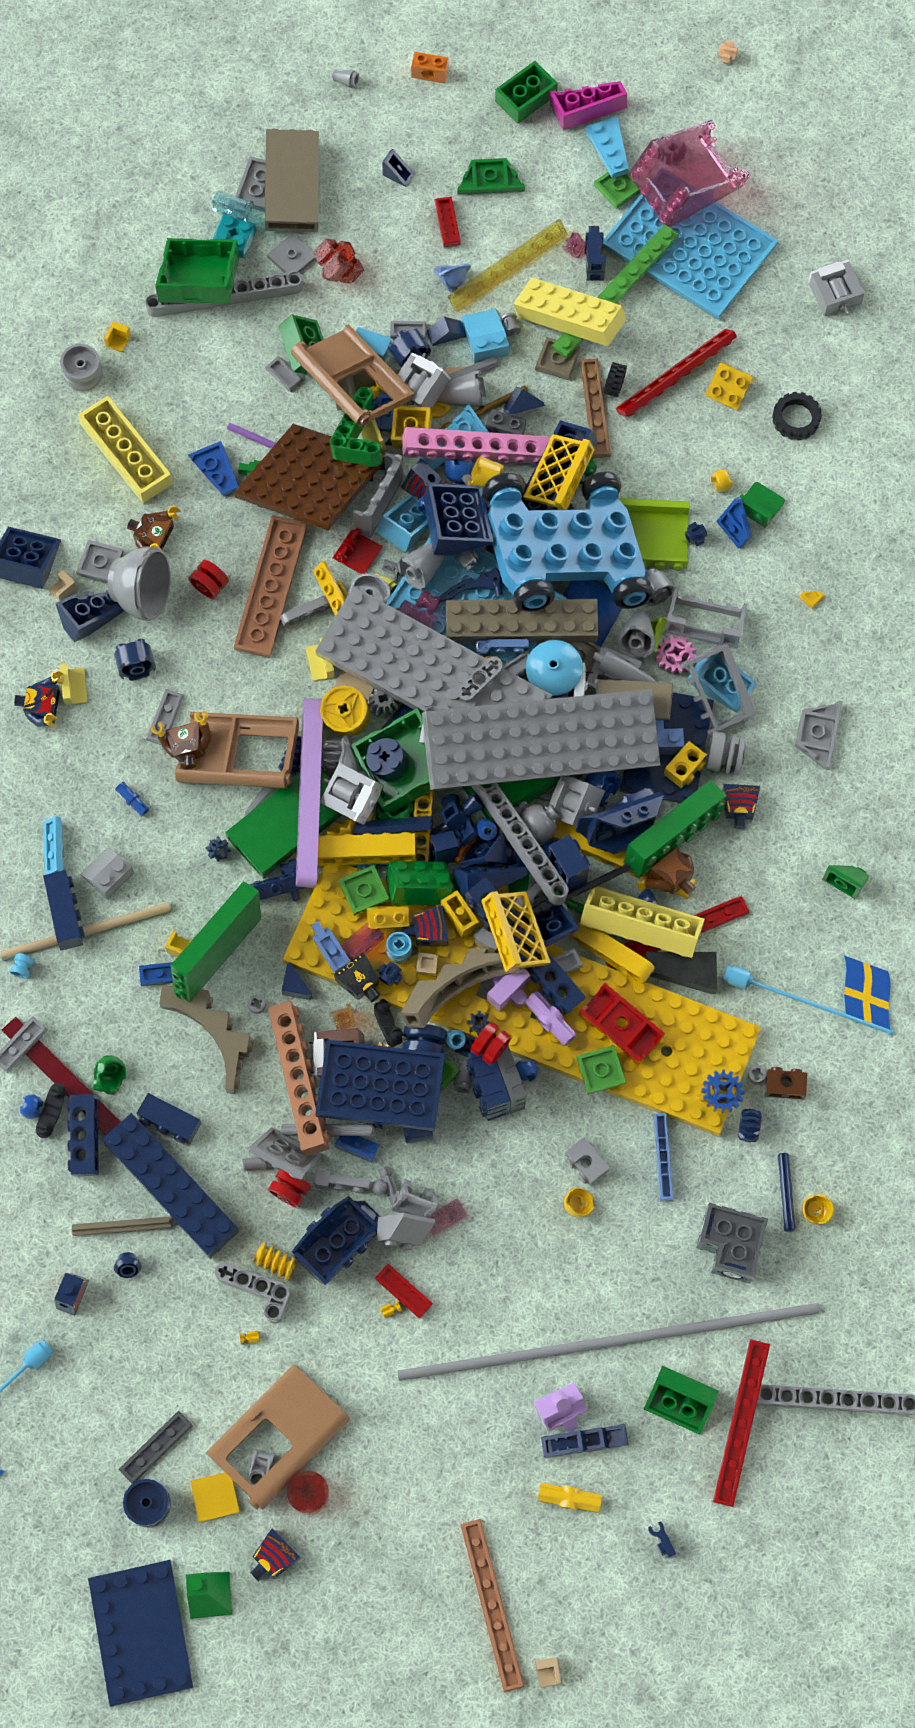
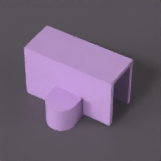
M523 970L522 973L493 977L491 982L494 987L487 993V1001L499 1012L510 1001L517 1007L524 1006L527 996L522 989L529 983L530 974Z
M574 1383L534 1401L537 1413L548 1432L561 1425L568 1432L575 1430L578 1425L575 1417L588 1411L582 1401L584 1399Z

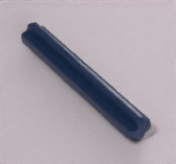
M780 1153L778 1155L784 1230L792 1232L795 1230L790 1160L788 1153Z

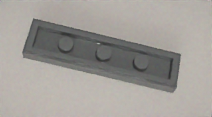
M178 1411L118 1470L133 1484L193 1425Z

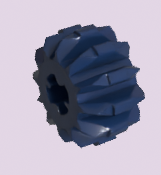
M751 1108L743 1109L738 1129L739 1140L751 1143L759 1139L762 1118L760 1111Z

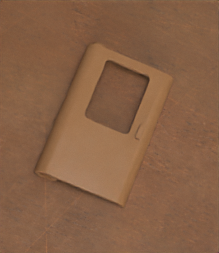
M349 324L341 332L308 348L301 341L291 349V355L358 426L368 424L370 421L409 402L414 396V392ZM360 371H366L393 401L371 412L367 409L362 410L337 383Z
M190 712V723L196 722L194 719L196 712ZM199 712L200 718L203 719L202 712ZM208 713L206 722L209 724L212 738L207 749H205V755L195 759V768L187 769L183 762L177 764L175 770L177 782L287 789L292 783L291 770L299 731L298 717ZM240 736L288 738L283 770L281 772L234 769Z
M293 1364L206 1454L250 1497L248 1502L256 1510L259 1508L263 1510L350 1421V1418ZM264 1420H268L293 1445L255 1485H250L226 1459Z

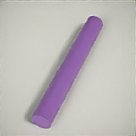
M229 423L227 426L228 430L272 449L276 444L232 423Z

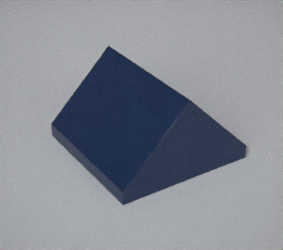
M516 386L504 405L503 411L511 415L545 405L543 401Z
M504 833L496 834L491 840L478 838L459 865L461 867L477 866V868H484L489 865L507 863L506 837Z

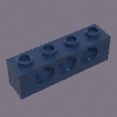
M95 1094L70 1095V1100L67 1102V1110L70 1112V1120L67 1122V1129L70 1132V1140L67 1143L68 1151L70 1152L68 1171L73 1176L99 1175L98 1096ZM85 1110L86 1117L80 1121L78 1115L81 1111ZM85 1130L86 1137L84 1140H80L79 1133ZM82 1150H85L87 1153L84 1160L79 1159V1153Z

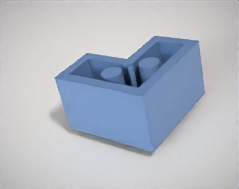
M655 720L659 755L678 754L684 747L683 728L664 729V720Z

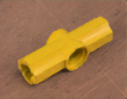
M545 1483L540 1484L538 1501L559 1505L561 1508L568 1507L571 1510L580 1509L599 1513L602 1498L600 1494L581 1491V1489L564 1485L560 1487Z

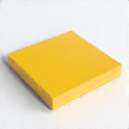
M225 1472L190 1481L199 1523L240 1513L234 1482Z

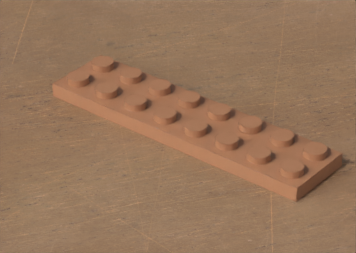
M271 516L234 644V650L268 658L271 657L281 622L280 617L284 612L307 531V523Z

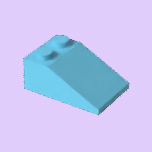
M496 309L461 316L474 363L491 357L501 358L509 356V343Z
M411 494L382 516L376 531L404 552L413 547L429 529L426 515L418 510L419 500Z
M719 653L699 661L694 669L704 694L737 713L741 708L737 700L739 696L727 666L723 665ZM738 667L747 692L750 694L756 682Z

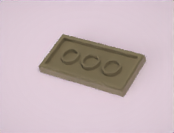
M598 680L596 694L652 689L655 720H670L673 682Z

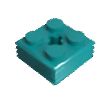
M223 214L213 239L237 240L240 257L245 258L256 233V224Z

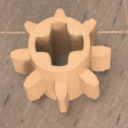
M727 40L726 44L721 43L718 56L722 57L721 62L729 64L730 60L735 61L738 47H734L735 42Z

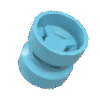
M17 953L14 958L16 965L11 966L10 973L27 979L30 974L28 969L33 966L35 960L30 956Z

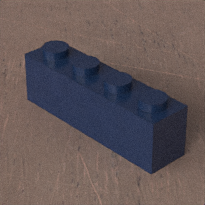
M66 870L43 875L60 951L82 946V938L85 937L83 926L79 927L78 921L82 919L79 909L76 910L75 904H78L76 893H72L71 890L74 887L72 876L68 877Z

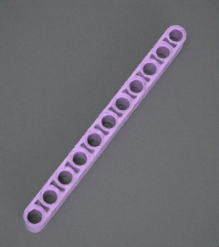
M304 698L296 864V886L316 888L323 725L320 713L322 699Z

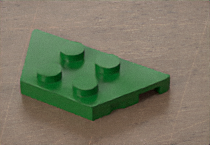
M507 158L471 160L468 170L465 172L463 180L457 188V195L525 191V185L521 183L518 174L511 168Z

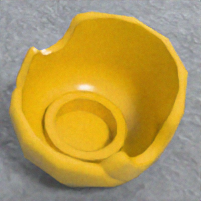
M345 818V824L336 822L327 830V834L334 836H343L344 834L355 835L356 821Z
M583 1188L570 1189L564 1197L565 1210L570 1216L575 1218L586 1217L595 1208L593 1206V1196Z
M815 1194L805 1199L802 1205V1213L807 1221L820 1225L827 1223L833 1217L834 1207L832 1201L826 1196Z

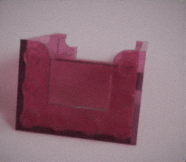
M712 120L651 140L628 173L661 222L670 228L741 188L750 177V173L746 168L738 173L739 169L737 167L730 169L713 145L717 138L711 137V130L716 128Z

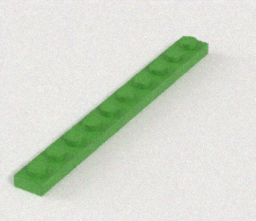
M664 224L597 298L617 304L677 240L679 234ZM563 333L552 345V349L567 359L584 339Z

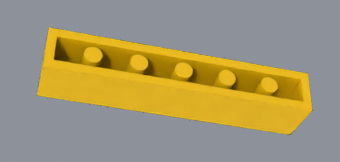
M365 833L363 835L344 834L343 836L328 834L318 837L317 866L389 864V861H416L415 833H382L381 835Z

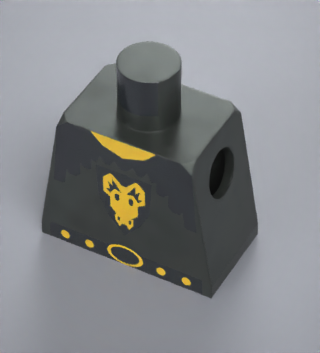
M364 952L334 974L335 981L357 1000L366 995L371 1002H374L380 997L379 992L375 989L379 985V978Z

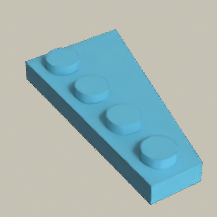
M618 116L585 126L589 139L612 179L628 174L629 169Z
M469 404L445 429L488 432ZM419 457V460L422 458L433 470H436L445 462V458L429 459L427 457Z

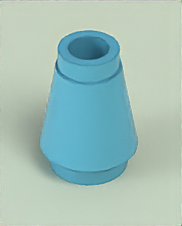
M448 1030L446 1041L452 1049H459L465 1044L466 1037L460 1030Z

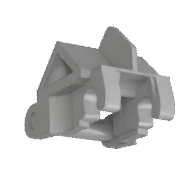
M405 1179L401 1190L396 1192L391 1210L429 1218L436 1210L438 1204L437 1197L427 1187L424 1188L420 1197L411 1194V1181Z

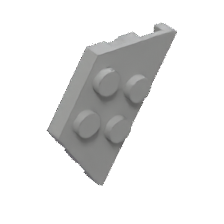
M843 701L827 706L824 704L817 708L803 709L801 713L795 747L826 770L830 769Z

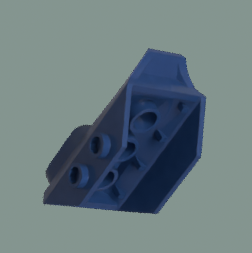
M644 788L640 792L627 794L622 798L620 804L606 811L580 817L576 826V832L582 834L591 847L612 854L626 851L628 844L654 825L664 795L660 792H654L651 788Z
M347 1196L332 1208L327 1207L320 1215L322 1218L317 1222L313 1221L306 1228L307 1232L291 1251L299 1263L323 1285H327L343 1268H349L355 1261L353 1258L358 1253L360 1255L363 1254L369 1247L367 1244L377 1235L378 1217L381 1216L365 1201H354L350 1196Z

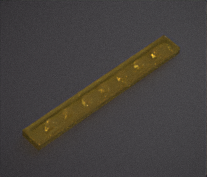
M560 219L556 220L447 297L454 310L459 312L568 236Z

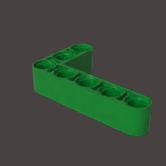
M368 387L358 389L352 400L362 410L372 411L375 406L372 389ZM344 413L330 439L332 457L335 460L375 467L382 463L380 444L374 441L357 439L364 426H358L346 413Z

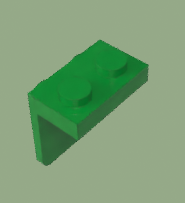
M754 482L745 495L741 494L739 496L742 499L746 516L764 528L769 525L785 503L783 497L759 482Z

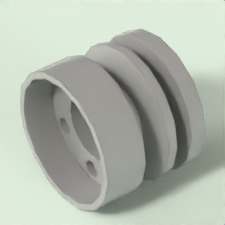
M713 731L706 770L719 772L721 765L725 764L727 774H729L731 766H734L733 774L739 775L746 754L745 737L740 736L739 743L735 744L736 735H732L729 743L726 742V733Z

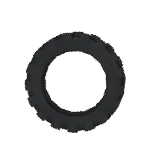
M792 392V394L787 393L783 398H779L775 404L772 417L775 429L783 437L786 436L790 440H802V438L807 439L810 435L815 434L820 425L822 411L817 400H813L814 397L811 395L807 396L804 392H801V394ZM789 405H802L810 411L812 420L805 427H792L784 421L782 417L783 410Z

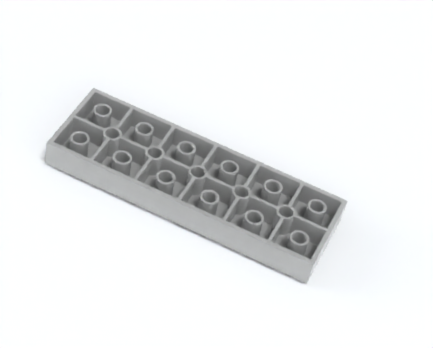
M354 586L315 650L317 656L410 708H418L421 713L425 712L430 706H435L439 709H454L552 699V694L503 668L501 673L472 701H462L458 696V688L487 659ZM492 662L490 663L491 667L488 671H486L485 668L483 669L485 672H487L489 677L492 676L489 674V672L493 668L496 670L498 669L497 664H493ZM482 674L475 677L477 684H483L486 681V677ZM472 682L469 683L471 687L468 690L463 689L462 696H471L470 690L474 687Z
M652 689L434 710L422 713L430 790L660 766Z

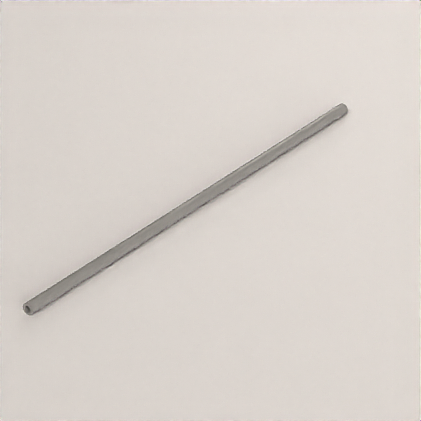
M817 1303L422 1366L398 1370L397 1372L399 1381L816 1314L819 1313Z

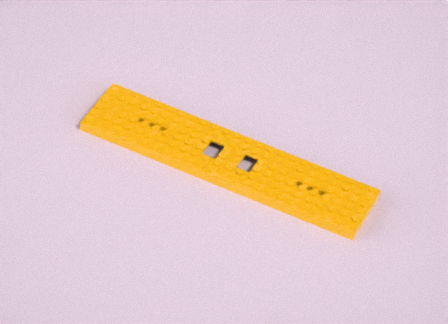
M350 865L324 866L316 888H314L282 961L283 964L291 963L298 970L339 985L335 981L334 972L313 939V936L316 934L312 929V924L318 921L323 929L328 928L332 931L350 961H353L364 952L379 978L381 975L378 970L382 964L388 965L392 962L387 956V938L395 932H403L402 927L370 929L368 927L367 911L354 916L338 880L361 870ZM380 878L390 901L376 907L397 906L391 903L386 880ZM406 905L409 910V925H413V914L441 905ZM444 913L448 946H417L415 936L409 937L412 947L417 948L418 953L438 955L436 976L416 974L417 953L415 956H411L405 963H394L402 969L400 974H402L403 978L398 985L393 983L392 986H388L379 979V985L375 989L379 992L380 997L376 1001L380 1002V999H385L390 1003L391 1007L402 1011L419 980H436L444 964H462L470 948H480L475 945V938L473 937L475 931L461 938ZM475 915V917L479 921L478 927L482 928L484 922L479 918V916ZM374 933H380L382 939L376 942L371 939V936ZM554 945L546 947L553 958L567 952ZM579 956L583 967L567 974L586 997L568 1014L564 1015L561 1013L564 1018L563 1020L577 1034L568 1045L563 1046L550 1031H546L541 1026L538 1020L531 1018L532 1011L526 1004L522 1007H517L510 1001L499 1012L486 999L476 996L481 982L466 988L452 997L429 1020V1022L446 1029L460 1030L465 1035L477 1038L476 1032H469L472 1026L467 1025V1020H472L470 1013L475 1015L481 1010V1014L489 1015L486 1021H492L500 1027L499 1033L504 1030L512 1036L509 1043L512 1055L527 1061L531 1059L539 1066L582 1083L584 1082L576 1056L615 1046L626 1084L603 1091L657 1113H666L667 1117L719 1137L728 1110L725 1109L724 1113L721 1114L720 1109L714 1112V1106L707 1107L709 1101L702 1100L703 1096L706 1095L701 1093L702 1088H706L702 1084L704 1081H708V1075L714 1077V1071L721 1074L722 1070H725L727 1075L732 1071L733 1078L739 1076L737 1082L740 1083L761 1028L648 982L641 984L620 971ZM530 979L522 991L525 992L528 999L537 991L541 993L542 988L538 983H534ZM604 983L665 1033L663 1039L639 1066L629 1059L622 1049L595 1026L592 1027L578 1015L579 1010L591 1001ZM620 1018L616 1021L618 1027L624 1028L627 1026V1021ZM476 1021V1022H475V1025L480 1024V1025L482 1026V1022H483V1021H481V1022ZM668 1047L671 1049L672 1054L666 1057L662 1055L661 1049ZM710 1086V1094H711V1096H713V1094H714V1090L712 1089V1086ZM728 1087L720 1090L718 1096L722 1093L726 1094ZM733 1087L732 1093L734 1094V1096L736 1093L735 1087Z

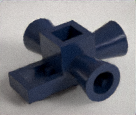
M475 793L470 795L463 806L460 805V799L457 794H447L441 800L444 809L440 814L444 822L431 829V833L436 835L453 830L459 838L460 844L465 847L479 835L471 815L485 808V806Z

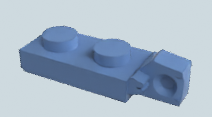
M528 639L476 641V651L479 654H487L491 650H495V653H506V650H513L514 653H523L525 650H529Z
M318 921L312 924V929L316 934L313 936L314 942L335 974L351 961L331 930L328 928L323 929Z

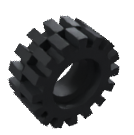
M612 362L606 379L604 394L619 397L627 371L626 365Z

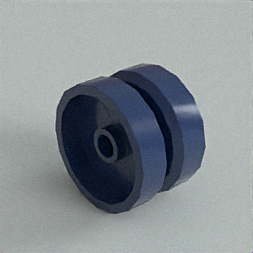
M427 1024L424 1028H411L406 1025L404 1026L403 1038L407 1041L402 1043V1049L444 1053L445 1048L441 1044L446 1042L447 1031L444 1028Z
M142 1479L131 1484L124 1493L123 1508L125 1514L132 1522L138 1526L150 1528L158 1526L165 1521L170 1513L171 1499L165 1487L151 1479ZM145 1499L150 1500V1505L147 1507L143 1503Z

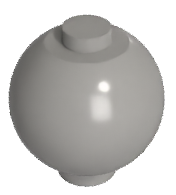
M536 804L526 808L520 815V818L535 840L541 843L549 840L554 835L557 828L556 820L560 818V815L553 805L546 807Z

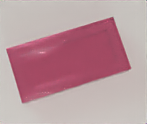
M458 1199L438 1209L429 1217L435 1219V1224L430 1230L433 1237L468 1216Z

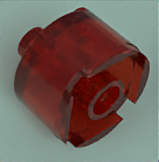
M302 1471L293 1476L288 1484V1500L291 1506L301 1514H317L329 1501L330 1492L328 1484L322 1475L317 1472ZM306 1488H310L311 1491H314V1494H311L310 1498H307L306 1495L303 1494V1492H306Z

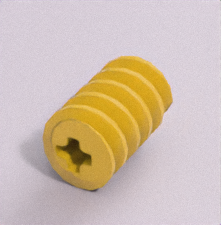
M264 1242L257 1250L252 1264L257 1260V1267H261L264 1264L263 1269L265 1271L271 1268V1274L273 1275L278 1271V1277L282 1278L285 1275V1281L288 1282L298 1264L295 1263V1257L293 1256L288 1260V1253L280 1256V1249L274 1253V1246L266 1249L267 1243Z

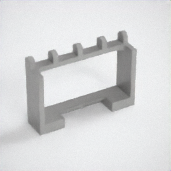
M387 452L385 453V473L379 482V488L374 498L370 501L368 509L365 512L353 511L354 530L356 528L361 529V534L369 538L374 534L403 480V457L399 454L394 456Z
M678 588L674 589L665 633L718 645L728 644L731 648H738L747 603H744L741 609L730 608V603L722 606L711 603L712 599H708V602L693 599L694 595L691 594L690 598L678 595ZM675 603L740 617L738 630L723 627L722 633L687 626L685 625L686 619L672 616Z
M728 644L715 647L684 661L680 665L681 669L687 667L692 678L686 681L687 684L694 682L699 696L694 697V701L701 700L706 713L702 714L701 718L705 719L708 717L712 727L707 731L708 735L713 734V731L717 732L756 714ZM716 653H719L723 665L727 666L739 696L737 700L743 712L719 724L716 723L693 667L694 663Z

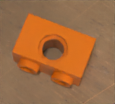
M414 52L411 64V78L445 84L449 70V57Z

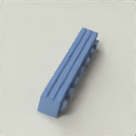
M658 1113L653 1116L660 1202L673 1201L666 1113Z

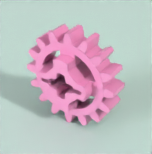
M670 635L669 640L664 637L663 643L659 642V649L655 653L657 655L656 661H660L659 668L665 667V673L668 670H671V675H674L675 671H678L679 675H681L682 670L688 672L687 667L681 669L680 665L683 664L682 660L686 659V657H688L687 660L695 657L696 649L691 648L692 641L686 642L687 637H684L682 640L678 635L677 638Z

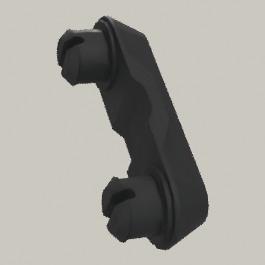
M380 999V1002L374 1004V1015L387 1044L395 1047L402 1043V1036L404 1034L401 1028L395 1026L394 1018L389 1009L391 1007L390 1003L385 999Z
M61 1083L53 1084L48 1091L35 1130L40 1138L51 1136L59 1119L66 1096V1088Z

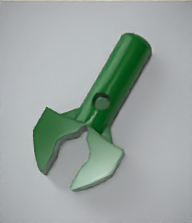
M572 899L564 902L570 910L583 914V904Z

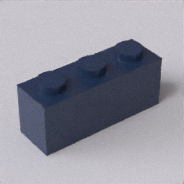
M147 1093L136 1113L142 1124L156 1126L158 1132L164 1135L169 1133L175 1136L173 1139L181 1144L185 1142L190 1144L202 1124L200 1119L150 1093Z

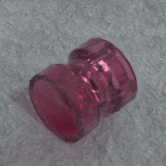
M424 589L417 600L416 606L426 608L427 612L434 614L441 602V597L433 596L428 590Z

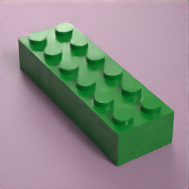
M711 780L628 844L623 863L628 864L630 870L638 878L644 874L648 875L650 868L676 847L680 849L681 845L684 842L689 843L698 831H704L708 823L719 819L722 814L721 810L725 806L724 801L727 795Z

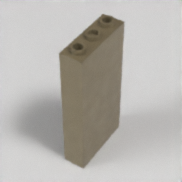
M266 129L265 231L318 232L319 131Z

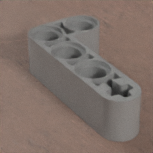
M228 1263L217 1265L215 1276L219 1282L268 1300L264 1309L266 1319L274 1324L282 1320L291 1296L290 1290L285 1284ZM227 1269L228 1273L234 1276V1281L232 1282V1277L225 1275L223 1278L220 1271L224 1272ZM241 1276H247L249 1281L245 1285H240L238 1279ZM266 1283L268 1285L267 1289L259 1292L257 1290L258 1284ZM278 1290H285L287 1294L284 1298L279 1299L276 1297ZM273 1308L279 1310V1315L275 1318L268 1316L269 1311Z

